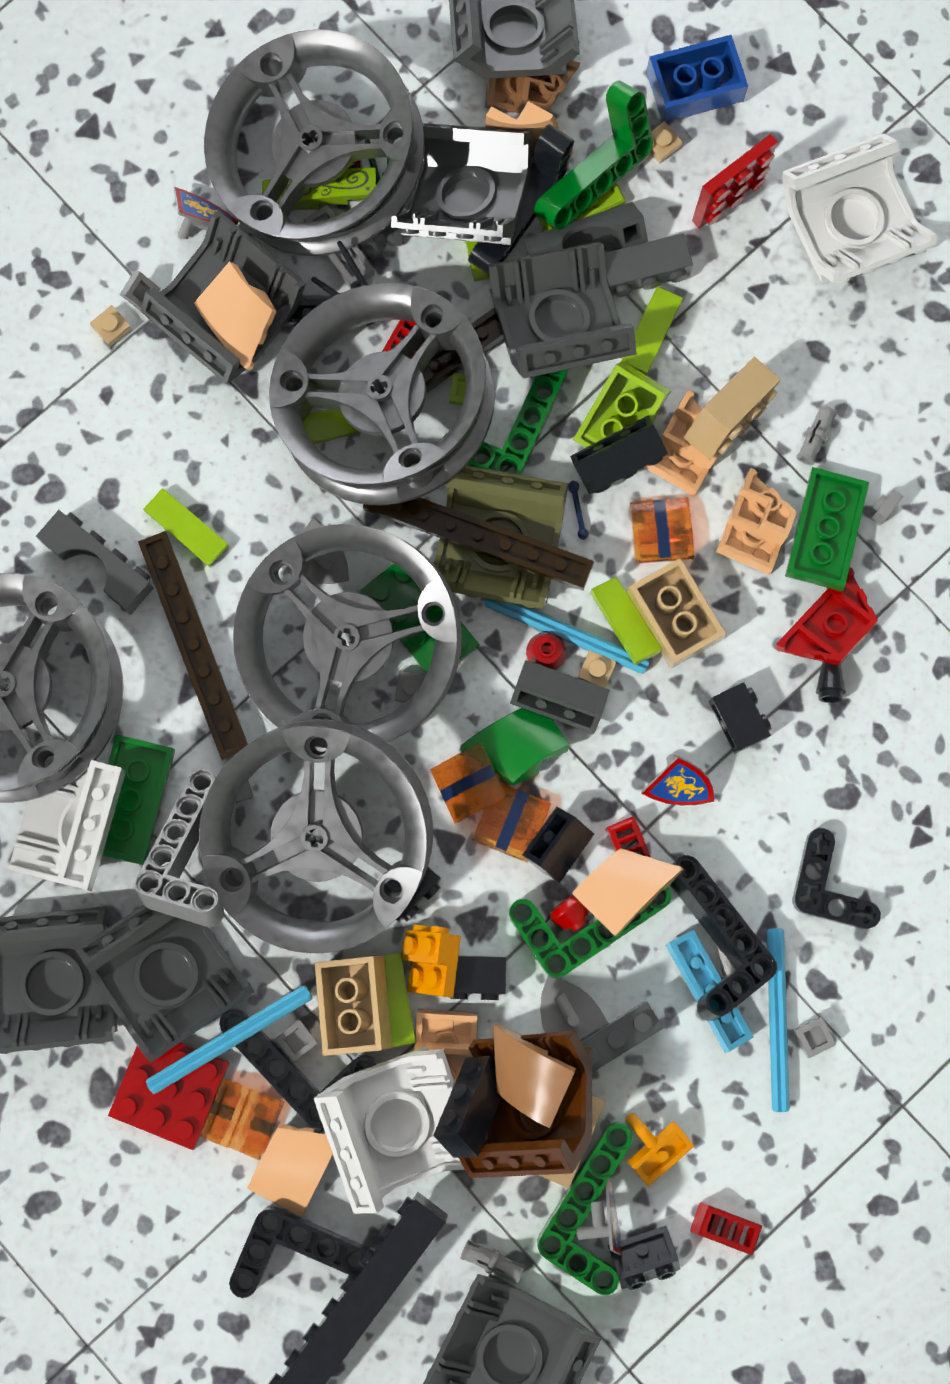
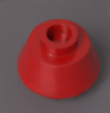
M549 632L536 634L530 639L526 648L528 661L553 670L558 669L564 663L567 653L563 640Z
M571 895L550 912V920L564 930L571 928L575 932L588 922L586 916L589 914V910L574 895Z

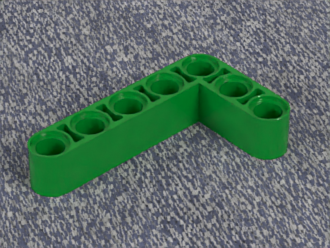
M620 80L615 81L609 87L606 94V103L613 135L545 192L535 204L534 214L536 217L558 230L569 225L645 159L652 149L653 139L644 93Z
M568 369L536 376L503 449L483 441L475 456L485 454L490 460L485 464H479L475 462L473 457L467 466L500 471L502 467L510 465L516 469L515 474L522 475L564 385ZM539 389H547L551 392V396L541 398L536 392ZM528 414H534L540 420L536 424H530L524 418ZM516 440H524L528 447L518 450L512 444Z
M669 887L666 890H662L664 901L660 905H655L651 902L642 913H639V918L635 922H630L618 936L613 935L610 939H605L599 934L601 922L597 919L560 944L535 905L527 899L516 900L511 905L509 918L543 971L550 977L560 978L664 909L670 903L672 894ZM518 905L528 906L531 911L530 919L525 922L518 921L514 916V909ZM536 930H542L547 934L548 941L543 947H536L532 944L531 935ZM579 938L585 939L590 945L589 952L584 956L577 955L573 949L574 942ZM553 955L562 957L565 962L564 969L559 973L552 972L548 967L549 958Z
M612 1122L604 1128L573 1178L569 1189L567 1188L537 1238L538 1250L546 1260L600 1295L612 1294L618 1287L619 1277L609 1263L575 1242L573 1238L577 1233V1227H581L591 1211V1202L597 1201L607 1184V1178L612 1177L631 1146L632 1133L624 1124L619 1122ZM614 1129H622L625 1132V1140L620 1145L610 1143L609 1135ZM599 1155L607 1156L609 1159V1166L603 1172L595 1171L593 1168V1161ZM582 1182H588L593 1187L592 1194L587 1198H580L576 1194L577 1186ZM565 1209H571L576 1212V1219L570 1225H564L559 1221V1216ZM549 1236H555L560 1240L558 1249L553 1252H548L543 1248V1241ZM576 1253L586 1257L585 1265L580 1269H574L569 1265L571 1256ZM601 1271H608L612 1274V1280L607 1286H599L595 1282L597 1274Z

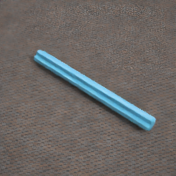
M485 599L484 605L489 609L543 632L552 633L566 642L612 659L617 664L638 673L644 674L649 666V659L634 665L623 647L521 604L499 603L493 599Z
M772 928L767 930V950L777 963L776 974L768 981L772 1110L775 1112H788L790 1102L784 930Z
M306 986L299 987L146 1080L149 1090L153 1094L158 1093L311 1001L312 995Z

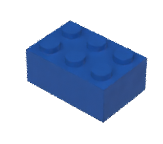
M731 34L649 56L646 74L662 123L744 102L748 83Z

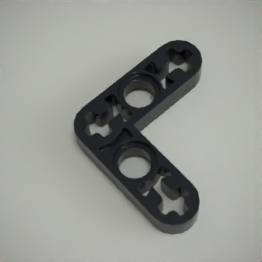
M825 828L811 831L805 841L792 897L794 908L802 914L860 929L875 927L880 921L881 913L874 903L825 890L835 846V838ZM820 834L824 835L823 840L828 842L827 846L821 847L819 856L825 855V861L818 857H809V852L812 854L816 853L817 844L813 842V838L819 837ZM811 862L817 863L822 870L821 876L816 880L810 879L806 875V867ZM802 882L809 885H819L818 890L815 888L811 889L810 898L814 899V904L808 905L807 909L804 908V902L799 901L800 896H805L808 890V886L802 887ZM833 899L840 900L844 905V912L840 916H833L829 912L828 905ZM851 902L855 903L853 910L863 911L868 907V912L873 915V919L863 923L861 916L851 915V921L847 920L851 912Z

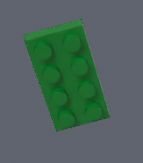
M812 467L785 577L841 592L844 590L869 486L868 481Z
M395 564L391 565L360 590L361 594L375 600L385 611L405 609L418 605L422 592L414 580ZM436 605L429 609L428 618L433 623L439 622L443 617V610ZM418 612L390 619L394 632L421 625ZM462 622V645L459 662L480 647L478 641ZM426 631L414 633L400 639L399 641L427 674L433 657L435 639L427 634Z
M116 734L108 764L121 767L126 773L102 856L144 865L173 762L174 748Z

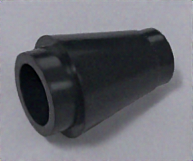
M822 662L816 688L819 701L825 703L841 702L843 695L846 693L841 665L837 666Z

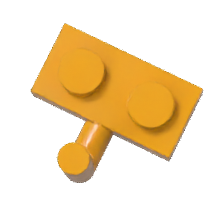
M629 1113L625 1118L626 1123L645 1143V1146L627 1162L648 1187L695 1147L674 1121L657 1136H654L636 1114Z

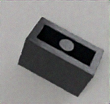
M744 682L712 697L708 701L734 754L746 750L771 736L769 732L772 729L771 724L765 714L760 715L755 705L758 703L757 696L751 687H746Z
M556 806L522 856L542 873L560 883L592 839L594 833L575 816Z
M458 956L454 995L450 999L468 1000V993L481 994V1000H499V994H505L506 957Z

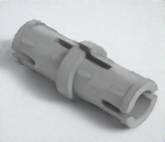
M828 406L819 407L812 426L808 427L805 432L806 439L796 456L803 464L814 465L822 444H825L829 438L827 433L837 413Z
M467 1240L460 1257L462 1260L485 1269V1272L490 1275L495 1273L518 1284L525 1267L524 1264L501 1255L499 1250L494 1249L492 1251L470 1240Z

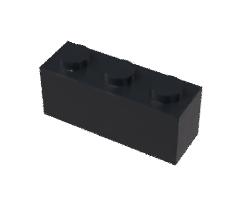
M648 415L570 457L589 495L594 492L601 493L607 490L612 483L620 479L624 480L634 476L637 470L647 465L653 466L661 462L663 457L668 455V452Z
M490 1056L465 1058L433 1134L453 1158L479 1156L502 1097L497 1093L495 1061Z

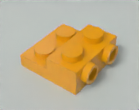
M414 924L413 930L405 931V939L402 943V960L411 961V970L408 975V992L453 998L461 936L449 934L450 928L438 926L430 927Z

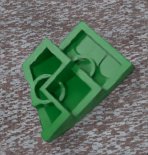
M520 708L472 736L460 746L459 751L464 756L468 753L482 762V767L484 768L491 765L494 773L513 786L538 776L542 762L567 752L569 743L551 718Z

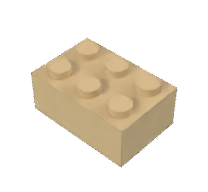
M754 356L702 408L683 438L709 460L718 452L723 455L733 444L732 440L736 437L740 438L749 428V423L752 420L757 421L767 409L765 406L778 393L774 389L781 379Z
M681 558L628 587L626 593L662 648L661 654L670 669L720 642L726 635Z
M384 956L315 962L323 1056L393 1049Z

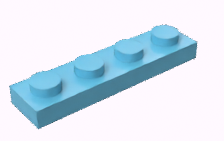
M694 929L665 945L697 1002L701 996L722 980ZM710 998L711 1008L719 1012L718 1002ZM737 1007L715 1021H708L725 1053L732 1051L754 1037Z

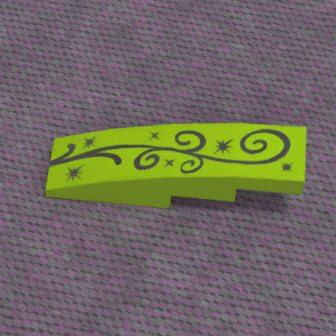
M348 168L335 181L323 186L311 187L307 190L293 210L320 209V205L348 204V200H363L376 186V168ZM271 179L262 181V195L269 186ZM289 181V183L287 184L286 188L277 200V204L280 202L281 198L285 194L286 190L288 189L292 181Z

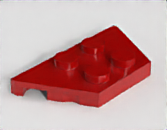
M849 567L844 590L841 592L828 588L776 643V650L839 666L877 625L878 619L873 609L867 604V597L863 589H860L851 567Z

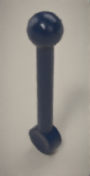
M571 481L568 484V491L572 493L579 525L578 537L581 540H585L588 538L589 532L585 529L578 497L579 483Z

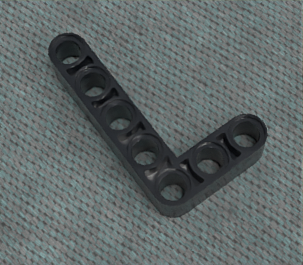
M551 124L545 127L535 146L530 179L511 245L477 242L468 257L469 263L490 275L488 264L503 262L507 259L536 218L534 208L538 199L565 176L574 145L573 138Z
M683 855L672 864L685 868L688 872V878L679 874L670 885L735 968L733 972L701 996L697 1002V1012L700 1017L707 1021H715L728 1014L773 978L777 971V963L699 861L690 855ZM697 890L705 893L707 902L699 899ZM717 914L725 919V927L717 922ZM735 939L743 942L744 951L737 948ZM755 963L763 968V976L756 972ZM733 980L740 984L741 994L733 989ZM710 998L718 1002L719 1012L711 1008Z
M239 1009L228 1010L223 1013L219 1022L222 1033L229 1030L227 1021L231 1015L236 1014L240 1016L243 1022L249 1018L248 1014ZM263 1030L235 1046L303 1120L314 1128H321L323 1124L322 1121H315L311 1116V1108L316 1105L313 1098L341 1078L356 1073L355 1066L359 1061H367L371 1066L377 1065L376 1061L370 1056H358L320 1092ZM252 1037H259L263 1041L264 1047L259 1054H253L248 1049V1042ZM274 1059L282 1061L285 1067L284 1073L279 1077L273 1076L269 1071V1064ZM293 1082H301L305 1086L306 1093L302 1099H295L291 1096L290 1086Z
M266 1207L258 1214L230 1277V1290L235 1296L240 1298L251 1296L261 1282L276 1244H280L348 1275L351 1272L356 1275L362 1267H352L347 1260L348 1254L359 1252L363 1256L369 1247L278 1207ZM272 1214L278 1219V1227L275 1230H268L264 1227L262 1223L264 1215ZM298 1226L305 1229L307 1239L304 1242H295L290 1234L292 1228ZM324 1239L333 1241L336 1248L335 1252L330 1255L323 1254L319 1249V1242ZM251 1245H262L266 1252L265 1257L259 1260L253 1258L250 1254ZM245 1273L251 1276L253 1280L251 1288L243 1289L238 1285L237 1277L239 1274Z

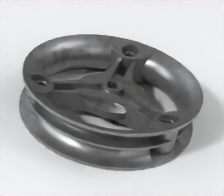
M313 29L286 34L267 42L246 56L231 71L218 90L209 110L204 134V155L208 175L224 205L254 236L264 243L284 252L305 256L339 253L341 250L337 245L338 241H342L347 250L354 248L386 228L391 223L392 215L399 214L411 197L420 177L425 151V136L419 109L392 63L378 49L366 41L353 35L333 30ZM314 66H338L356 71L367 77L382 92L390 107L382 124L353 123L348 114L338 105L324 100H309L299 86L307 68ZM293 89L300 104L289 109L283 94ZM261 95L275 97L281 119L272 137V155L277 168L263 195H248L242 185L237 168V143L240 130L250 108ZM401 137V139H400L399 141H397L396 143H394V141H395L396 139H398V138ZM380 139V143L357 144V140ZM388 157L389 163L375 188L350 210L336 217L318 222H292L288 217L297 202L311 187H319L335 181L344 174L353 162L370 158ZM289 181H292L290 186L286 190L285 194L281 198L280 202L277 204L276 202L281 196L284 189L286 188L287 184L289 183Z
M377 283L360 286L335 295L314 308L294 327L284 341L275 360L270 378L269 402L271 415L281 440L291 452L298 466L311 481L328 493L347 501L368 505H389L414 500L427 495L452 480L467 466L480 449L488 433L494 412L495 391L492 372L478 335L469 320L455 305L444 297L421 287L400 283ZM384 320H403L416 323L409 334L390 351L376 352L364 356L345 372L309 374L314 362L331 343L357 327ZM424 340L425 342L423 343V345H422V346L420 347V349L416 352V354L412 357V359H410L409 357L413 354V352L417 349V347H418V346L421 344V342ZM439 349L456 350L463 364L466 376V392L461 411L454 425L438 444L418 443L414 421L421 413L427 395L423 372ZM316 389L338 390V393L317 392ZM313 407L340 410L348 423L356 430L372 436H383L392 447L394 455L388 460L385 468L379 470L357 469L342 465L325 456L313 444L302 421L310 414ZM406 428L412 444L399 450L393 434Z
M352 524L328 525L305 531L288 539L265 557L247 581L236 609L233 629L234 655L247 693L257 708L276 727L297 721L320 719L323 716L328 717L330 720L352 724L343 715L353 684L372 677L383 668L391 655L394 642L414 633L426 631L427 634L435 639L434 652L429 670L418 690L406 703L392 713L370 722L353 724L389 742L420 725L439 706L454 680L461 655V621L454 595L439 569L420 550L408 542L376 528ZM336 551H361L380 556L400 567L418 585L422 591L418 605L405 609L385 611L379 603L363 594L342 592L330 596L306 575L309 560ZM284 565H288L292 570V576L286 582L281 581L279 578V570ZM301 582L321 600L313 609L293 591ZM286 594L296 604L306 619L303 631L304 649L311 664L320 672L319 693L315 708L306 712L294 705L279 689L265 659L263 626L273 595ZM437 605L442 608L443 617L439 622L433 623L428 618V611L431 607ZM418 612L420 626L398 632L393 631L390 619ZM348 629L351 630V635L355 636V641L349 642V646L346 645V640L342 638V634L348 633ZM331 680L342 682L335 710L324 708ZM321 737L314 738V746L327 749L325 739Z
M0 573V607L27 606L31 611L26 623L14 639L9 643L0 644V733L13 732L22 743L27 754L23 758L19 770L0 772V803H14L37 799L56 792L81 776L89 767L91 760L95 761L108 744L116 728L123 702L124 687L121 662L116 647L102 624L67 590L45 579L18 573ZM57 606L55 612L48 615L49 610ZM43 623L46 626L33 648L30 649L29 645ZM59 631H74L87 652L91 668V689L88 704L80 723L67 741L53 739L43 713L49 704L52 694V676L45 661ZM32 723L35 724L44 742L35 747L24 728ZM50 756H55L53 762L48 767H45L46 759Z
M327 719L297 721L280 726L257 738L235 754L219 772L208 791L199 827V848L205 875L211 888L217 892L222 906L240 926L259 939L279 948L302 953H330L349 949L367 942L388 928L402 914L420 886L429 865L433 844V821L429 801L420 779L407 760L392 745L376 734L353 724ZM315 737L325 739L327 742L326 751H318L315 748ZM292 751L298 757L305 760L301 792L288 799L277 811L272 822L271 841L258 850L246 855L239 849L232 847L231 817L236 800L246 782L259 768L275 757ZM342 753L353 756L372 768L384 780L395 796L400 807L405 830L404 853L401 861L390 865L379 858L363 843V827L358 813L346 799L337 794L335 758ZM314 762H325L324 790L313 789ZM314 830H318V835L323 836L320 841H316V836L311 835ZM274 851L279 862L257 872L252 861ZM357 858H360L383 873L379 880H376L355 866L354 862ZM231 869H237L242 873V882H238L232 877ZM288 871L298 878L312 882L328 881L343 875L363 884L372 890L374 894L373 904L356 915L337 921L313 922L281 913L264 902L256 892L259 880L279 872ZM387 881H398L402 891L392 892L387 886Z

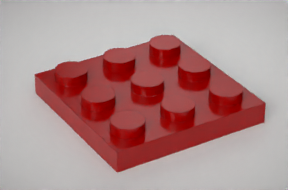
M771 133L702 186L692 219L699 229L706 223L708 225L715 223L721 217L723 210L728 206L731 209L743 200L745 193L750 189L754 192L765 183V176L770 170L769 165L775 157L774 152L778 141Z
M179 1043L150 1063L138 1046H136L108 1116L190 1150H195L230 1062L216 1057L158 1093L153 1094L149 1090L146 1080L196 1049Z

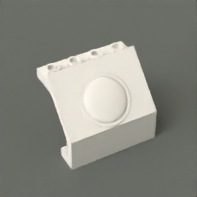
M884 133L782 172L788 214L822 285L829 282L834 284L845 283L851 277L861 273L873 272L879 266L887 263H896L902 257L922 253L928 247L937 244L936 233L921 225L915 219L895 177L892 155L900 152L899 142Z
M50 756L46 759L45 767H48L53 762L55 756ZM91 760L87 770L67 786L46 796L29 800L7 870L92 891L126 772L121 767Z
M427 1046L345 1076L313 1098L354 1214L378 1213L384 1208L382 1198L394 1190L443 1171L465 1170L459 1158H453L433 1136L455 1084L443 1049L428 1050Z

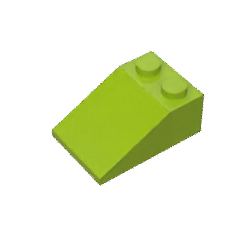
M619 362L612 370L573 441L586 448L648 415L652 422H654L671 390L627 363Z

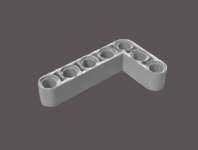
M201 769L192 773L136 878L135 888L145 907L202 926L212 927L219 924L225 914L217 892L212 888L180 879L199 841V827L203 805L208 791L215 780V776L211 771ZM156 888L154 891L148 892L150 889ZM184 896L181 900L175 901L178 897ZM207 905H212L209 909H203Z

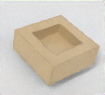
M665 121L651 131L653 146L650 153L659 163H662L682 147V140Z
M112 305L90 322L91 327L109 347L113 346L132 330L128 322Z
M589 650L578 679L606 688L616 661Z

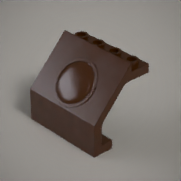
M575 1030L522 1035L521 1039L549 1051V1056L576 1068V1071L550 1128L529 1118L505 1099L501 1098L479 1156L459 1158L469 1178L571 1174L574 1172L592 1141V1047L583 1048ZM494 1038L472 1041L468 1048L473 1057L490 1056L495 1061Z

